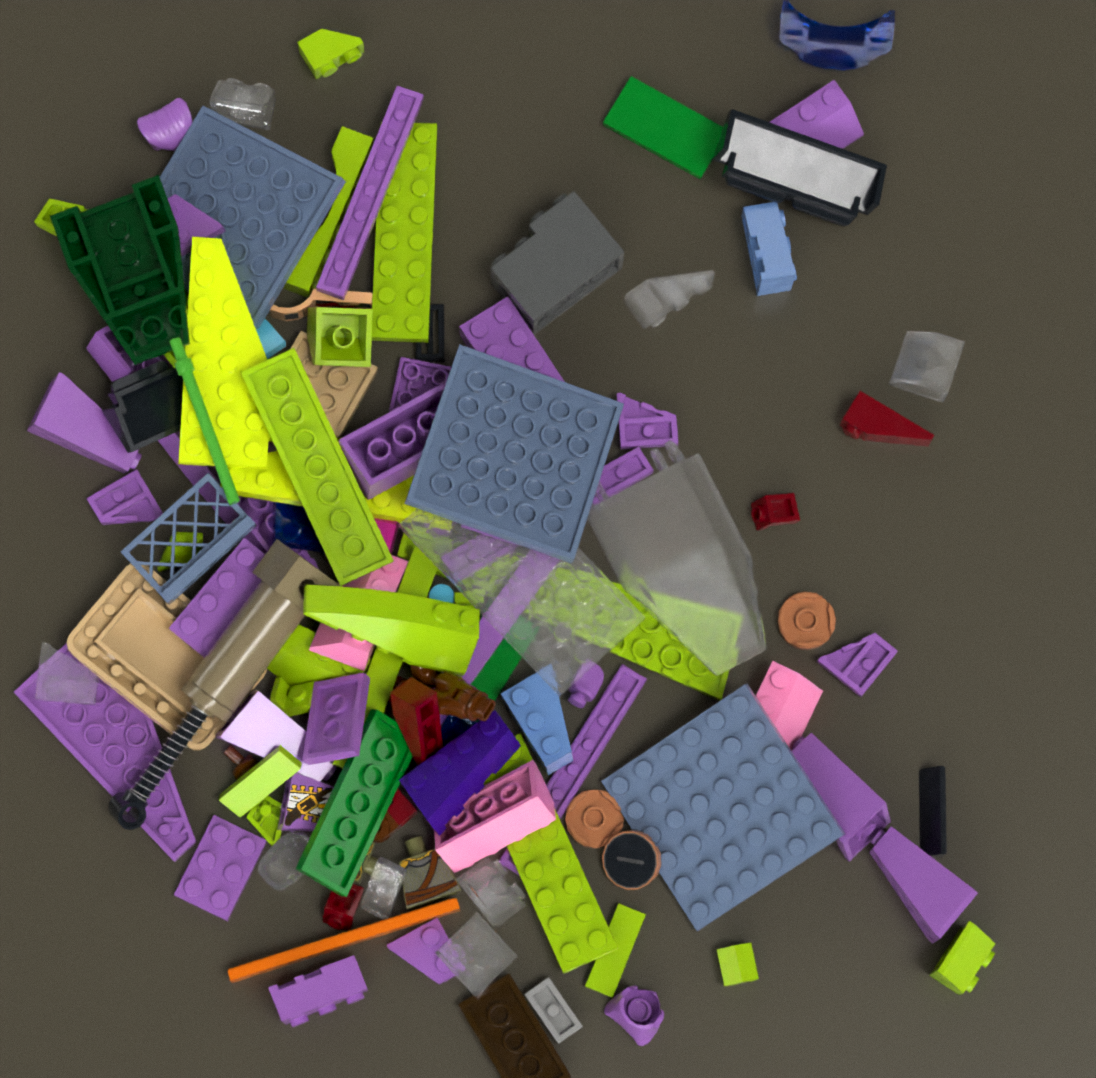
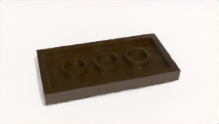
M510 973L458 1004L502 1078L572 1077Z

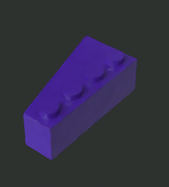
M494 710L486 721L480 720L399 779V781L426 820L440 836L446 830L445 825L453 816L457 817L465 809L463 805L474 793L478 794L485 787L483 784L492 773L496 774L521 745L496 710Z

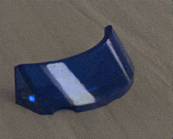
M783 0L779 39L784 46H788L799 55V59L813 66L838 70L860 68L869 65V61L880 55H886L892 49L895 10H889L883 16L864 24L833 26L806 17L788 1Z

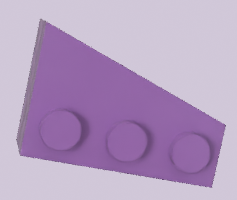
M354 955L321 967L319 970L305 976L302 974L294 977L293 981L281 986L276 984L268 987L281 1021L285 1025L291 1023L292 1028L308 1022L307 1016L319 1012L320 1016L335 1011L337 1009L335 1004L346 1000L348 1004L357 1002L365 998L363 993L368 991Z

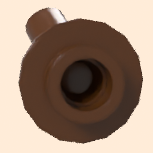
M229 745L223 752L236 765V768L232 771L236 780L259 763L250 754L244 757L232 745Z

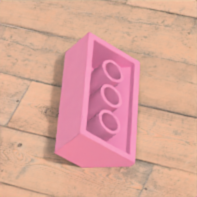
M391 555L394 562L355 579L342 587L398 592L408 561ZM320 623L309 651L365 671L375 645L366 640L361 642L352 638L351 633L341 628L336 630Z
M772 661L756 697L792 751L794 743L802 737L823 690L801 674Z
M534 760L485 785L478 794L474 793L463 805L465 809L457 817L453 816L445 825L446 830L440 836L434 830L435 850L450 869L456 873L555 821L554 801Z

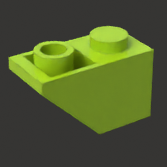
M320 29L297 42L299 53L315 79L321 76L325 78L334 74L338 69L337 67L346 62L351 64L357 61L362 56V53H364V44L360 37L326 29Z

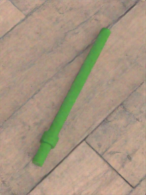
M174 338L169 341L177 361L174 365L178 375L182 376L228 504H236L240 502L193 374L195 370L191 358L187 357L181 338Z

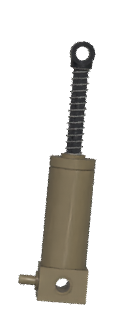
M276 539L252 572L261 579V582L191 675L190 680L181 689L191 698V710L186 712L187 715L184 719L181 718L183 721L180 725L177 724L178 727L175 731H172V736L170 738L167 737L169 740L166 744L163 743L164 746L161 751L158 750V755L156 757L153 756L155 759L152 763L149 762L150 766L147 770L144 769V774L142 776L139 775L141 778L138 782H135L136 785L133 789L127 788L125 792H119L111 798L108 804L109 813L124 829L134 830L144 823L146 819L145 808L148 806L146 799L151 798V792H155L154 788L160 785L159 782L161 779H164L165 773H169L168 769L174 766L173 762L178 760L179 754H183L182 750L184 747H188L187 743L192 741L193 735H197L196 731L198 728H202L201 724L206 722L207 716L212 718L216 716L225 722H228L234 713L233 711H236L305 617L303 614L304 586H340L278 539ZM131 807L130 811L123 815L124 811Z

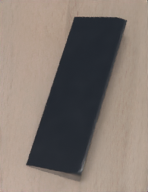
M935 766L919 771L920 849L933 858H942L947 853L946 774L944 766Z

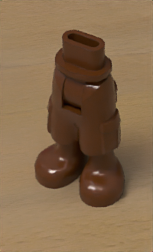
M411 665L412 675L417 681L426 686L435 687L432 690L437 692L439 714L452 715L471 721H476L477 719L486 721L494 710L496 702L488 698L485 692L467 683L461 676L445 671L439 674L437 670ZM403 679V680L398 684V686L401 685L402 683H404V682H405L406 680H408V679Z

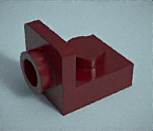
M794 493L765 495L751 503V516L757 531L764 530L770 526L795 524L800 521Z
M353 884L347 897L340 896L331 891L324 908L322 921L334 929L350 931L355 913L364 893V888Z

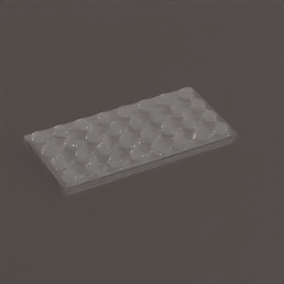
M418 508L399 524V528L476 609H480V613L559 696L564 694L646 618L579 547L574 561L569 563L518 544L514 545L462 528L460 523Z

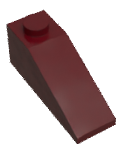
M859 391L840 423L846 435L853 439L861 438L864 441L928 447L935 436L862 391Z
M410 677L391 691L390 695L393 715L417 766H419L443 748L437 692Z

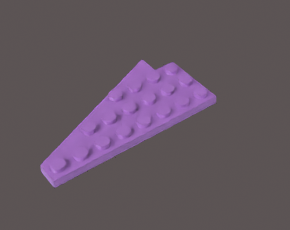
M67 643L14 691L16 696L112 797L119 792H125L127 788L133 789L136 785L135 782H138L141 778L139 775L142 776L144 774V769L147 770L150 766L149 762L152 763L155 759L153 756L156 757L159 753L158 750L161 751L162 749L153 720L78 661L68 651ZM169 768V773H165L164 779H161L159 782L160 785L154 788L155 792H151V798L146 799L148 802V806L145 808L146 819L141 827L176 862L196 843V839ZM131 807L126 809L127 813L130 811Z

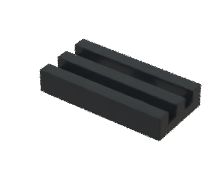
M430 304L427 354H422V342H416V360L445 362L444 304ZM433 311H438L439 354H433Z

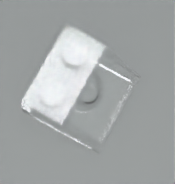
M228 78L226 81L218 80L210 97L211 110L242 126L270 130L276 102L274 89L263 83H255L254 86L243 84L242 81L234 78Z
M907 331L889 385L943 403L948 395L965 342L938 332Z
M487 857L460 875L456 880L493 927H500L527 905L523 900L526 894L516 882L512 885L505 878L508 871L498 859L492 861Z

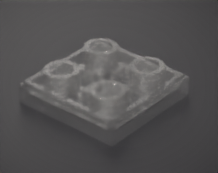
M478 912L435 952L475 997L518 957Z

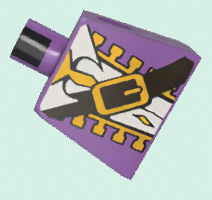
M299 773L291 776L285 782L277 830L313 831L334 787Z

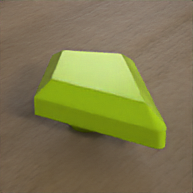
M176 532V542L193 543V532ZM197 533L196 543H203V533ZM166 546L159 562L171 563L172 546ZM175 546V563H188L192 559L193 547ZM196 547V554L202 550V547ZM157 566L159 572L171 568L168 566Z
M267 796L250 810L246 818L274 850H278L282 831L277 830L282 803Z

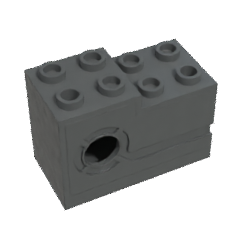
M575 191L568 196L562 194L552 203L553 207L548 211L544 212L542 210L530 219L529 236L518 241L514 246L515 250L508 255L503 253L492 262L491 285L502 299L510 298L533 335L623 267V249Z

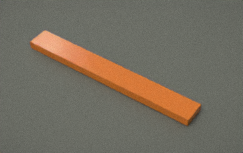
M457 898L448 899L230 968L228 970L230 981L232 983L435 918L459 912Z

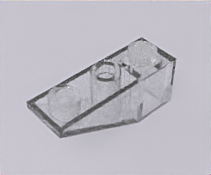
M713 270L649 278L625 294L624 303L643 329L650 325L656 327L667 318L666 314L671 310L679 311L690 302L689 298L694 294L702 295L713 286L712 282L715 273Z

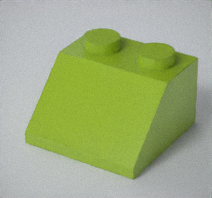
M308 307L307 339L313 365L371 367L373 309Z
M968 921L960 927L929 976L959 996L965 990L970 993L979 980L976 973L981 965L986 968L993 959L995 953L991 950L995 943L974 923Z

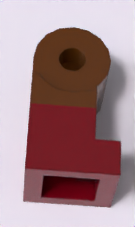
M397 789L392 799L393 803L389 806L373 840L375 843H382L389 839L418 814L414 806L399 789Z

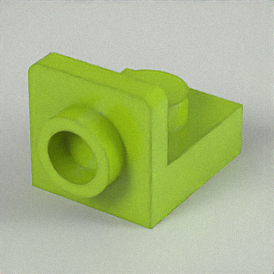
M282 677L275 678L270 700L289 717L309 713L315 681L289 686Z

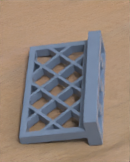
M209 473L121 551L169 605L256 527V523L237 503L233 505L219 503L220 495L226 501L227 498L223 488ZM207 482L216 489V502H199V490ZM195 494V501H188ZM182 505H195L194 522L177 521V510ZM198 506H216L215 523L198 522ZM219 507H232L239 514L231 524L218 523ZM173 514V521H165ZM160 525H173L172 542L155 541V529ZM176 525L194 526L193 543L176 542ZM197 526L214 527V539L209 544L196 543ZM218 527H225L218 535ZM151 534V541H143ZM139 544L151 545L150 562L136 561L130 552ZM154 545L172 546L171 563L154 562ZM175 546L193 547L192 559L188 563H175ZM196 547H204L196 554ZM141 565L150 566L149 574ZM153 566L171 567L170 579L161 587L153 579ZM174 567H182L174 574Z

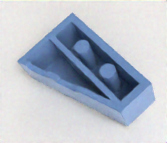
M776 202L743 207L741 217L757 296L790 291L793 282L797 280V275L790 254L789 237H786L784 231L786 226L784 211L779 210Z
M550 664L501 693L504 706L547 775L573 761L554 673Z

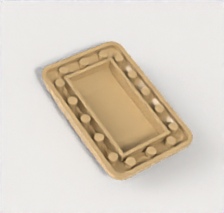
M130 563L72 630L67 638V648L78 661L172 735V731H175L178 727L177 724L180 725L183 721L181 718L184 719L187 715L186 712H189L192 708L191 698L181 689L190 680L189 678L204 659L203 656L169 629L191 600L184 594H181L169 605ZM141 565L149 574V567ZM153 570V579L161 587L167 581ZM267 668L261 675V677L258 679V681L255 683L253 688L250 690V692L254 690L255 687L259 684V682L263 679L267 672ZM248 693L247 696L244 698V700L242 701L241 704H243V702L247 699V697L249 696V693ZM207 716L206 722L201 724L202 728H198L196 731L197 735H193L192 741L187 743L188 748L192 750L205 749L227 722L216 716L214 718Z

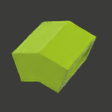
M751 943L717 949L724 986H732L759 979Z

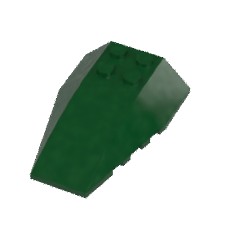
M159 175L133 184V193L81 212L78 206L50 216L69 270L135 365L171 352L172 348L169 341L174 338L180 337L183 346L190 344L179 228Z

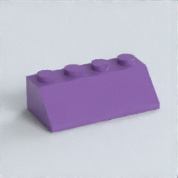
M835 80L770 121L772 124L842 149L864 135L851 102Z

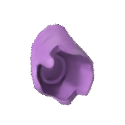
M176 98L162 108L139 117L137 125L141 134L153 149L157 151L161 149L176 151L193 121L187 103L182 98Z
M636 985L629 986L615 995L606 1004L604 1009L605 1015L622 1026L639 1046H644L651 1041L664 1019V1011L660 1009L657 993L647 989H638Z

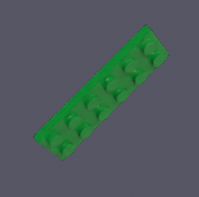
M370 710L363 725L359 756L347 759L295 868L344 897H347L399 787V779L404 776L413 757L397 722L379 710Z

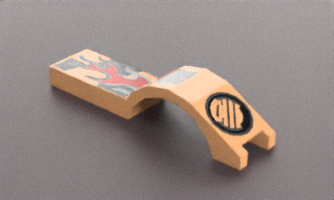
M313 289L310 297L302 304L291 308L278 307L273 304L268 315L275 319L292 321L307 316L308 307L372 309L373 294L371 292L347 291L345 299L341 300Z

